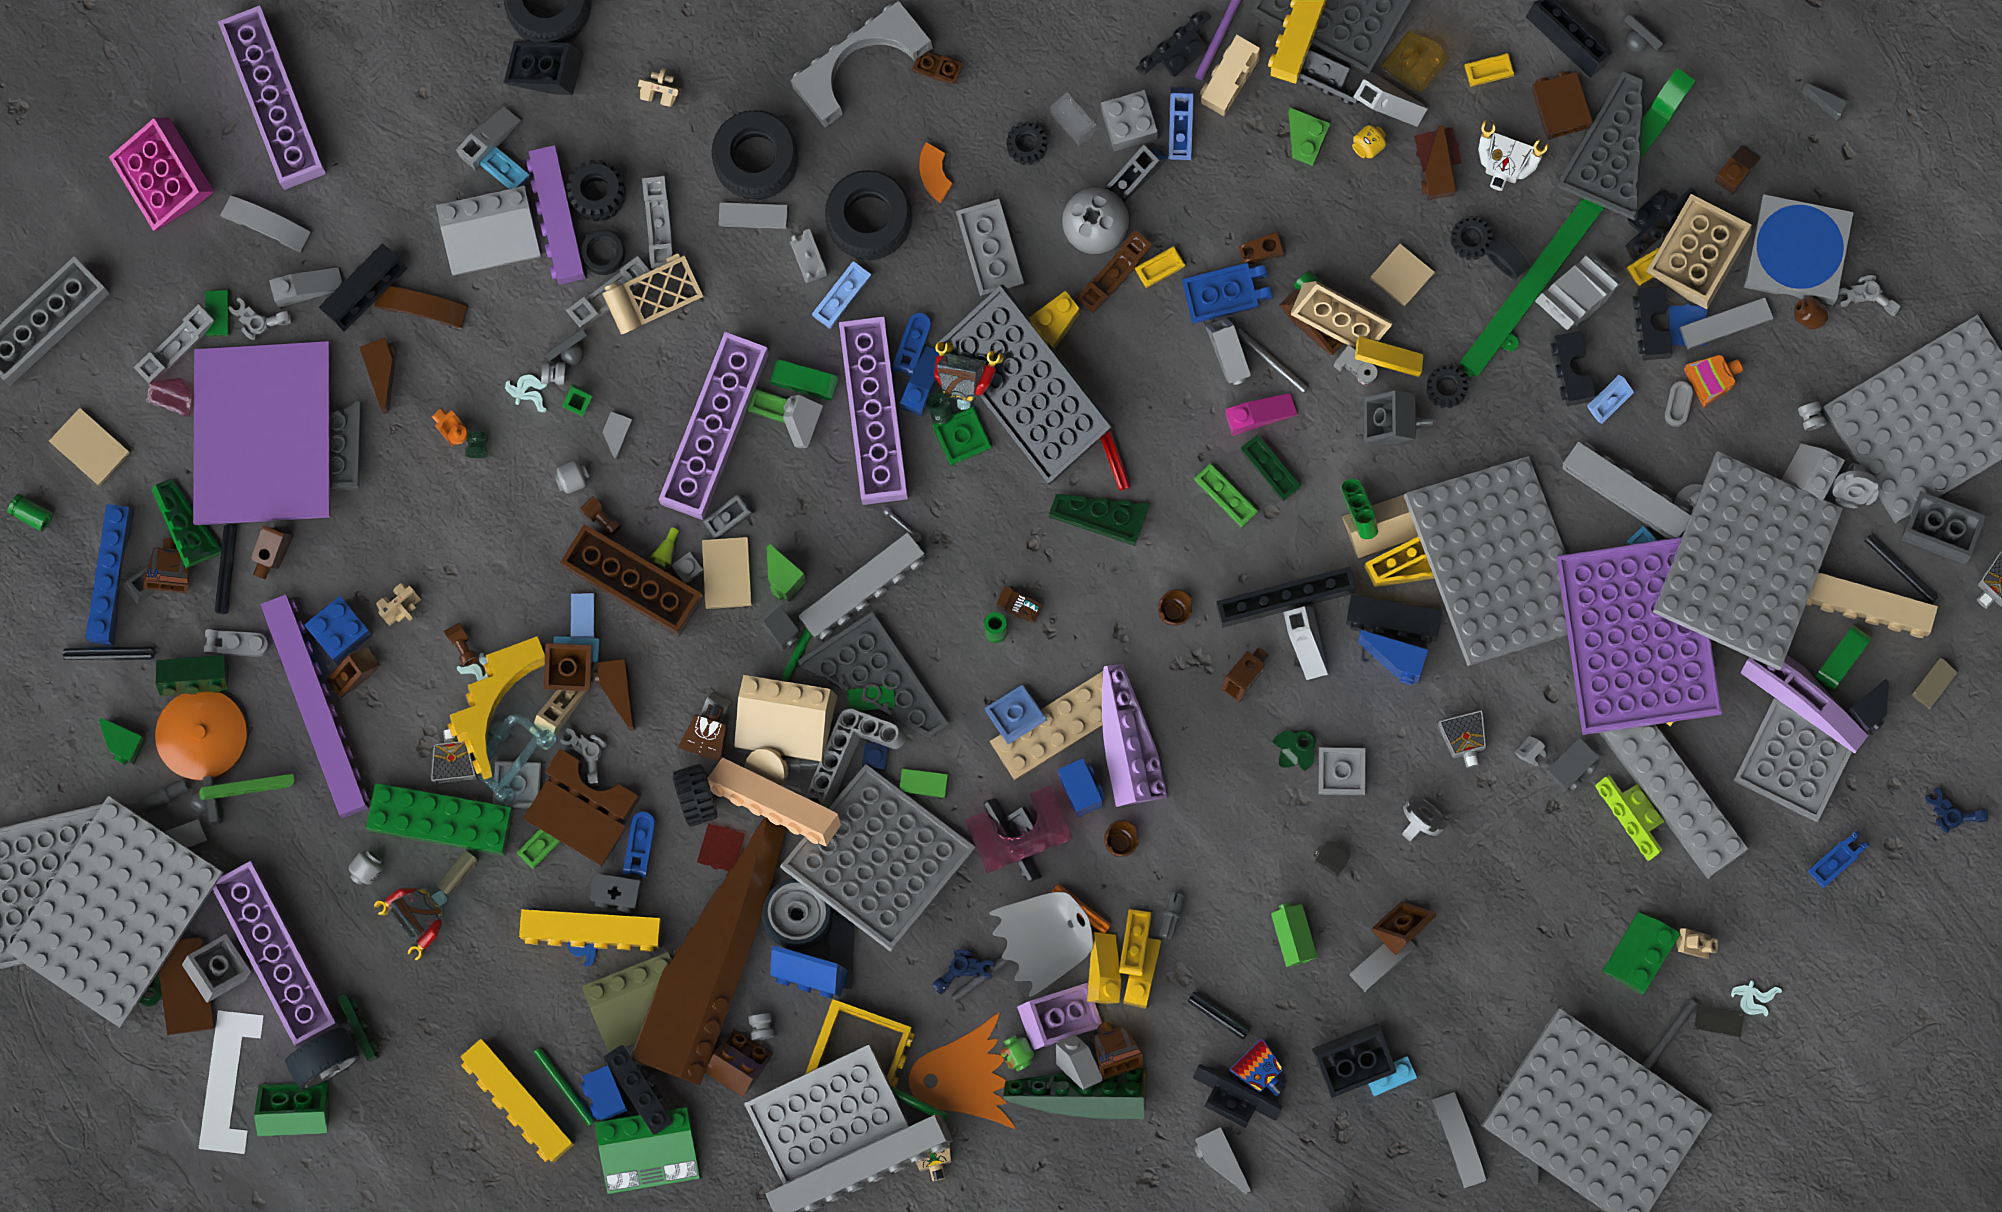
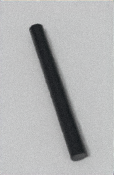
M1871 534L1864 540L1927 601L1932 604L1938 598Z

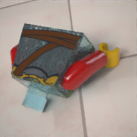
M938 342L935 348L939 356L936 357L934 377L941 386L945 397L957 399V407L959 409H968L971 406V402L978 396L983 395L989 387L996 371L994 367L1003 361L1004 356L1002 353H999L997 360L994 361L993 355L995 351H990L987 354L989 364L986 365V361L952 355L950 354L953 351V344L951 342H946L945 350L943 348L944 342Z
M399 888L386 897L385 902H375L374 908L383 905L384 909L378 915L385 916L390 912L414 944L418 942L417 946L411 947L408 950V954H411L414 949H417L419 955L415 960L423 957V949H427L438 936L442 926L441 917L443 915V910L440 906L447 902V898L442 891H438L431 896L425 888L419 890L416 888Z

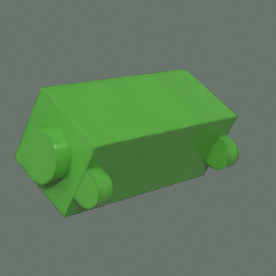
M1292 902L1278 906L1279 910L1271 913L1286 967H1293L1318 958L1302 904L1293 906Z

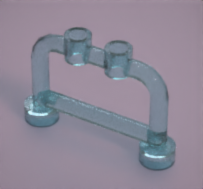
M513 714L503 724L496 722L491 727V733L494 736L490 742L487 741L488 759H491L496 754L497 746L509 736L510 728L515 723L521 724L534 735L500 783L492 777L483 780L482 774L476 773L477 777L497 794L496 800L504 806L510 804L515 798L516 792L509 785L536 747L539 745L544 750H547L556 741V735L549 729L543 731L522 714Z

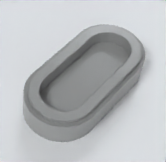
M1685 381L1676 382L1670 389L1665 410V420L1673 427L1682 426L1688 418L1693 388Z

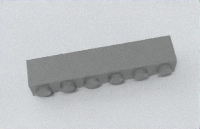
M1580 442L1576 444L1563 462L1562 469L1664 537L1673 539L1683 536L1691 516V512L1683 506L1677 507L1672 503V499L1663 493L1657 494L1649 483L1645 481L1639 482L1633 478L1634 474L1625 468L1619 469L1614 465L1615 462L1605 455L1601 457L1595 453L1596 450L1587 443L1583 445Z
M907 532L798 615L799 620L816 641L820 638L824 640L832 634L833 631L831 629L838 624L842 626L851 619L850 615L856 610L858 612L864 610L869 605V600L873 597L879 598L887 592L886 587L892 583L897 584L906 577L905 573L910 569L914 571L924 563L925 555Z

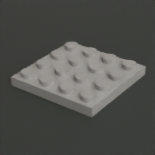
M1774 698L1733 781L1818 822L1852 751Z

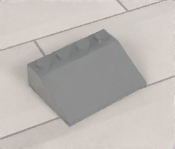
M525 186L436 205L452 276L541 257Z

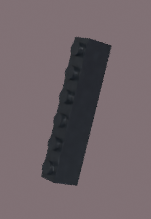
M1349 566L1216 601V608L1221 626L1224 628L1354 594L1356 592V585L1351 567Z

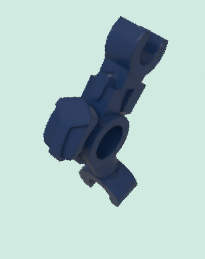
M1939 788L1934 789L1938 796L1936 800L1930 799L1928 795L1924 797L1927 804L1936 807L1933 811L1943 821L1941 822L1939 818H1936V825L1945 833H1949L1950 828H1957L1963 822H1987L1988 820L1987 810L1962 813L1947 798L1945 800L1942 799L1943 794Z
M968 950L954 951L956 957L953 958L949 966L950 970L943 977L936 979L932 986L941 995L956 976L958 978L965 975L978 977L981 974L985 979H992V974L986 973L985 969L987 967H995V964L991 960H985L980 963V959H968L972 957L971 952Z

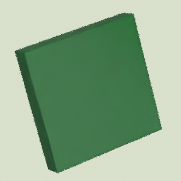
M973 406L932 424V428L950 467L992 449Z

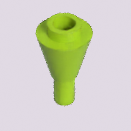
M675 528L670 529L666 540L661 543L650 557L653 565L660 569L671 567L674 542L679 530Z

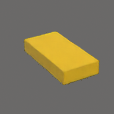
M1508 53L1464 65L1470 87L1514 76Z
M1175 246L1135 267V271L1145 288H1148L1184 268L1185 263Z

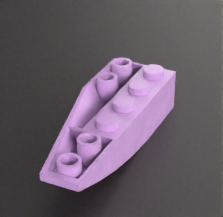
M1786 655L1780 670L1751 657L1746 661L1741 671L1742 675L1853 753H1856L1867 739L1868 735L1803 665L1790 656Z
M1124 665L1104 666L1102 685L1103 738L1116 807L1166 798L1167 794L1158 752Z

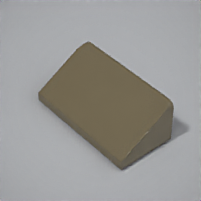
M1940 657L1911 696L1931 709L1957 672Z
M465 851L437 884V887L447 896H451L478 864V860Z

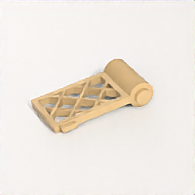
M677 253L666 258V264L621 285L614 282L604 287L606 291L602 294L621 335L703 297L684 255L680 257ZM682 262L685 268L682 279L671 275L673 265ZM669 268L668 273L662 271ZM656 273L666 276L662 288L650 284L652 276ZM687 275L691 282L685 280ZM649 277L647 283L641 281V280H643V279ZM669 277L681 281L677 294L665 290ZM637 282L646 285L642 298L633 295L629 286ZM684 283L692 285L696 295L690 298L681 296L680 293ZM649 287L661 291L657 303L645 299ZM664 292L676 296L673 306L667 308L659 305ZM679 298L684 299V301L677 303ZM635 299L640 300L639 306ZM643 302L655 306L653 314L645 319L640 311ZM658 307L664 309V310H662V311L656 313L657 310H658Z

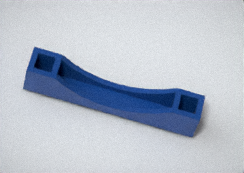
M106 504L86 639L90 643L114 645L120 574L125 550L131 535L134 512L130 507Z

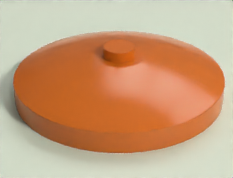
M220 692L180 694L163 709L155 730L156 747L163 762L177 775L194 781H203V777L212 776L216 779L231 771L241 760L248 741V728L242 711L230 698Z

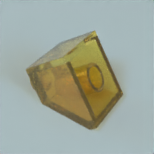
M1408 31L1381 64V67L1407 87L1422 92L1438 71L1443 68L1449 57L1436 41Z

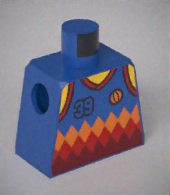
M1262 1038L1229 1070L1232 1075L1259 1094L1267 1087L1277 1097L1286 1088L1277 1078L1283 1072V1068Z

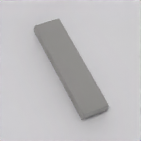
M1762 298L1690 323L1679 329L1688 350L1771 321L1773 316L1766 298Z

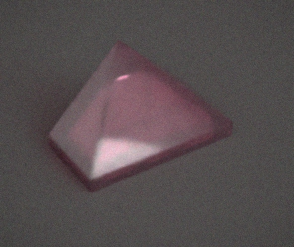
M182 378L151 381L149 384L146 401L189 417L193 396Z

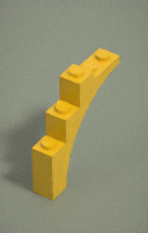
M538 636L486 655L487 663L483 665L488 678L469 684V693L466 694V698L470 707L450 714L451 723L447 725L451 736H456L459 743L464 741L468 753L474 754L476 759L472 761L477 774H482L483 780L492 777L487 756V738L489 726L497 706L516 682L531 671L545 665V654Z

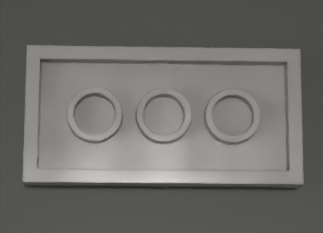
M997 199L956 211L980 298L989 296L999 285L1004 284L1008 290L1024 286L1000 200Z

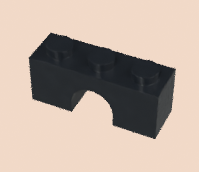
M1666 288L1638 289L1636 296H1633V308L1638 310V318H1635L1636 332H1640L1641 340L1637 342L1638 353L1643 355V361L1671 358L1673 352L1670 331H1657L1651 324L1653 316L1666 314L1667 312Z
M1582 331L1555 335L1553 343H1550L1552 356H1556L1558 365H1555L1557 379L1561 378L1562 387H1559L1561 399L1566 400L1567 406L1591 402L1596 397L1591 374L1579 376L1572 371L1570 366L1572 361L1584 358L1586 355Z

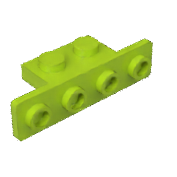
M1610 775L1598 782L1595 787L1645 858L1650 861L1662 852V848L1650 832L1663 824L1664 820L1640 786L1637 784L1622 793Z

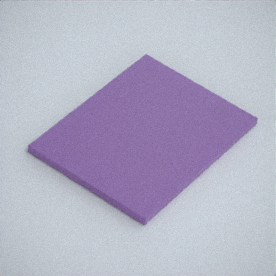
M329 341L194 349L193 523L195 525L330 518Z
M1682 537L1556 556L1583 735L1722 715L1710 638L1653 613Z

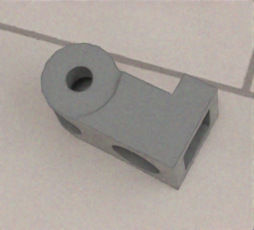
M1348 345L1334 362L1333 367L1340 372L1345 367L1357 377L1360 384L1371 385L1376 380L1377 368L1374 364L1355 359L1356 350Z

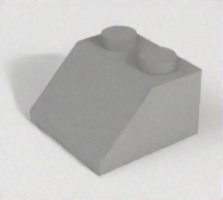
M1800 444L1781 480L1823 501L1845 460L1825 449Z

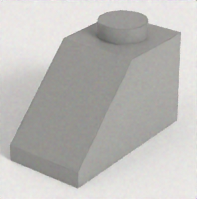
M801 395L790 396L784 405L783 419L794 447L808 448L823 405Z
M1072 1035L1056 1043V1065L1079 1087L1084 1090L1102 1081L1101 1073L1091 1051L1076 1035Z

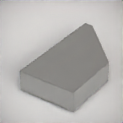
M611 411L603 429V434L613 457L617 459L633 420Z

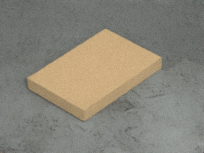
M81 408L49 440L53 446L99 487L130 454L126 448Z
M748 537L702 540L705 608L752 606Z

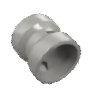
M542 361L541 384L555 382L557 385H564L565 362L551 364L549 361ZM553 367L556 368L555 379H553Z
M1813 402L1798 408L1799 415L1804 420V431L1815 430L1827 424L1825 417L1820 412L1822 409L1820 402Z
M771 1013L748 1017L749 1025L753 1029L751 1032L752 1041L775 1037L774 1030L770 1028L772 1021Z

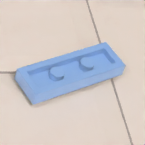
M853 261L812 313V316L831 329L872 277L871 274Z

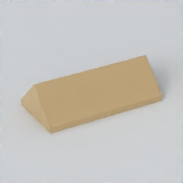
M1317 281L1303 283L1291 310L1292 316L1342 343L1350 345L1355 350L1356 341L1359 336L1379 341L1392 326L1390 320Z
M1403 495L1372 505L1379 531L1372 539L1360 538L1350 514L1342 516L1358 559L1418 537Z

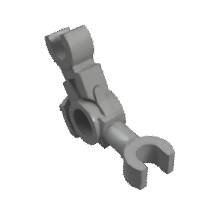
M1875 275L1862 276L1858 282L1860 284L1864 283L1863 285L1851 286V290L1841 288L1838 291V296L1844 294L1848 298L1840 302L1841 307L1848 306L1851 301H1854L1855 304L1867 300L1877 301L1893 317L1901 307L1895 301L1889 300L1882 294L1883 291L1880 285L1875 282Z
M240 298L237 299L241 304L239 310H234L231 306L228 308L234 316H240L238 320L241 323L247 325L248 330L244 327L241 330L251 340H256V336L264 333L270 326L292 323L291 315L287 311L266 318L265 316L258 315L250 307L247 308L246 303Z
M567 728L566 732L572 735V738L569 741L560 739L561 744L565 747L573 746L571 749L584 757L588 763V783L590 787L600 786L597 762H599V758L602 755L601 748L606 747V743L596 735L590 736L594 742L588 741L582 735L578 738L572 729Z

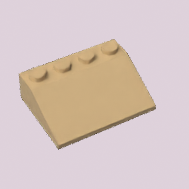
M1691 194L1647 272L1687 300L1708 309L1749 238L1752 225Z
M743 675L738 696L734 747L756 751L760 748H772L782 756L823 762L837 695L828 688Z

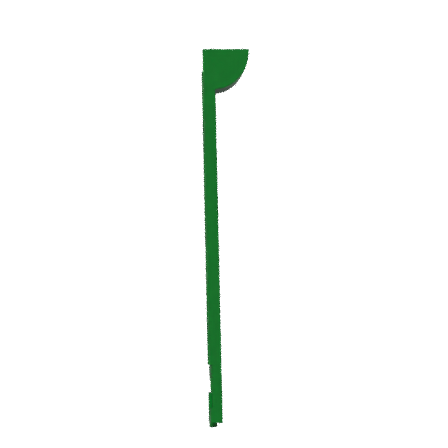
M1676 68L1651 108L1642 119L1640 161L1680 109L1685 98L1694 87L1696 80L1679 68ZM1586 199L1580 201L1460 361L1459 365L1463 367L1461 370L1471 379L1473 376L1478 378L1500 347L1508 352H1513L1517 349L1519 341L1517 337L1511 334L1605 209L1604 207Z

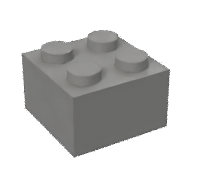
M1145 90L1101 103V111L1114 152L1157 139V129Z
M226 934L189 954L182 964L207 1003L245 982L251 973Z

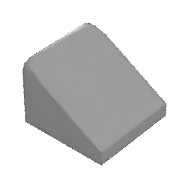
M711 693L705 701L701 715L706 717L709 705H715L723 708L719 719L720 722H723L732 701Z

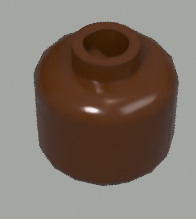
M1807 296L1796 303L1794 318L1809 330H1815L1824 326L1827 322L1828 309L1825 304L1816 298Z

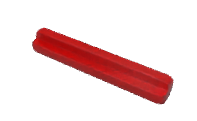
M1110 430L1101 438V442L1119 491H1124L1130 488V483Z

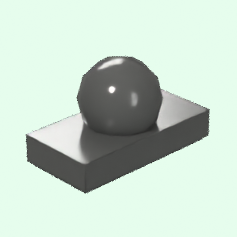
M1631 14L1627 15L1624 22L1633 31L1626 36V47L1632 52H1641L1648 43L1659 52L1664 47L1663 42Z
M583 329L578 330L547 351L545 357L550 362L561 354V359L565 364L569 366L579 364L583 358V351L577 343L587 337Z
M212 776L203 777L204 787L217 785L216 779ZM199 792L194 793L190 799L191 809L198 814L208 812L209 822L212 825L221 824L219 798L200 800Z

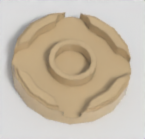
M760 748L751 752L747 757L745 769L782 787L787 781L788 766L786 761H783L780 757L781 754L772 748Z

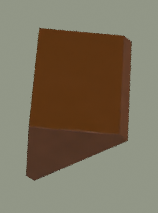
M545 643L544 689L590 691L594 669L592 645Z
M1401 901L1372 927V931L1397 955L1427 928L1436 917V913Z

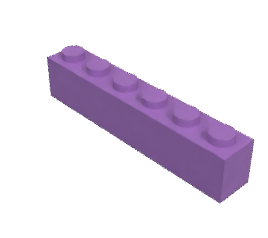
M554 145L528 151L530 159H526L529 172H533L535 179L531 180L533 193H538L539 201L536 202L538 215L542 214L544 222L540 223L543 236L548 237L549 244H545L548 258L552 257L553 265L550 266L552 279L557 278L559 285L586 279L557 149Z

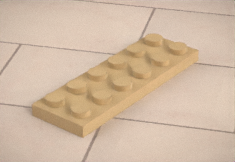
M1103 671L1042 708L1041 711L1047 721L1015 741L1007 744L1001 734L990 741L1014 781L1103 726Z

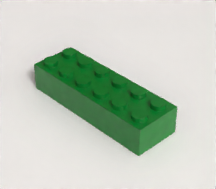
M375 783L366 829L372 833L505 856L514 810L511 807Z

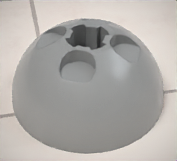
M1092 187L1079 191L1068 201L1062 216V226L1066 238L1076 249L1088 254H1102L1111 251L1122 242L1128 231L1129 214L1125 203L1117 194L1105 188Z

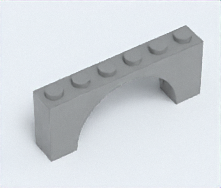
M899 1L886 6L883 13L867 20L865 26L859 30L852 31L846 40L840 44L836 43L827 54L823 57L815 58L808 68L799 70L791 79L794 90L824 127H827L843 115L841 107L834 97V80L840 65L850 54L866 46L887 45L902 50L916 61L918 57L933 49L931 40Z

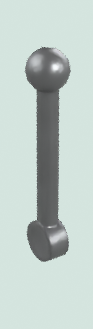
M887 507L883 510L884 515L890 516L910 533L914 541L918 542L921 540V534L914 532L894 515L891 508Z

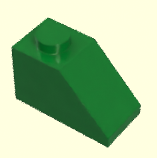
M100 718L99 724L108 750L115 756L113 760L123 765H126L127 762L134 764L146 739Z

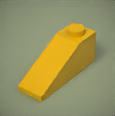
M1093 932L1087 1002L1101 1004L1119 1003L1121 974L1119 973L1120 966L1116 935Z
M1148 938L1142 976L1129 974L1124 1004L1147 1008L1161 940Z

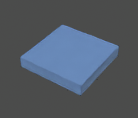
M1023 684L984 708L1007 744L1047 721L1045 715Z

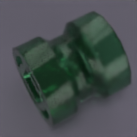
M938 392L927 398L926 406L929 412H931V418L934 423L946 424L953 418L954 411L951 405H949V399L946 394Z
M468 432L466 439L468 447L465 448V456L468 458H486L488 455V449L486 448L488 433Z

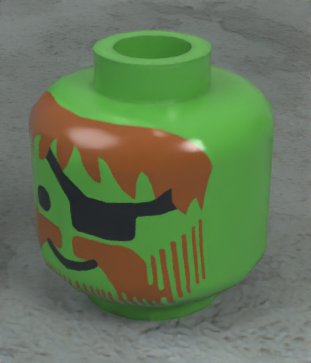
M1013 1035L1003 1041L1005 1046L1001 1048L1000 1053L1008 1068L1020 1071L1033 1063L1032 1059L1035 1053L1027 1038H1017L1016 1035Z

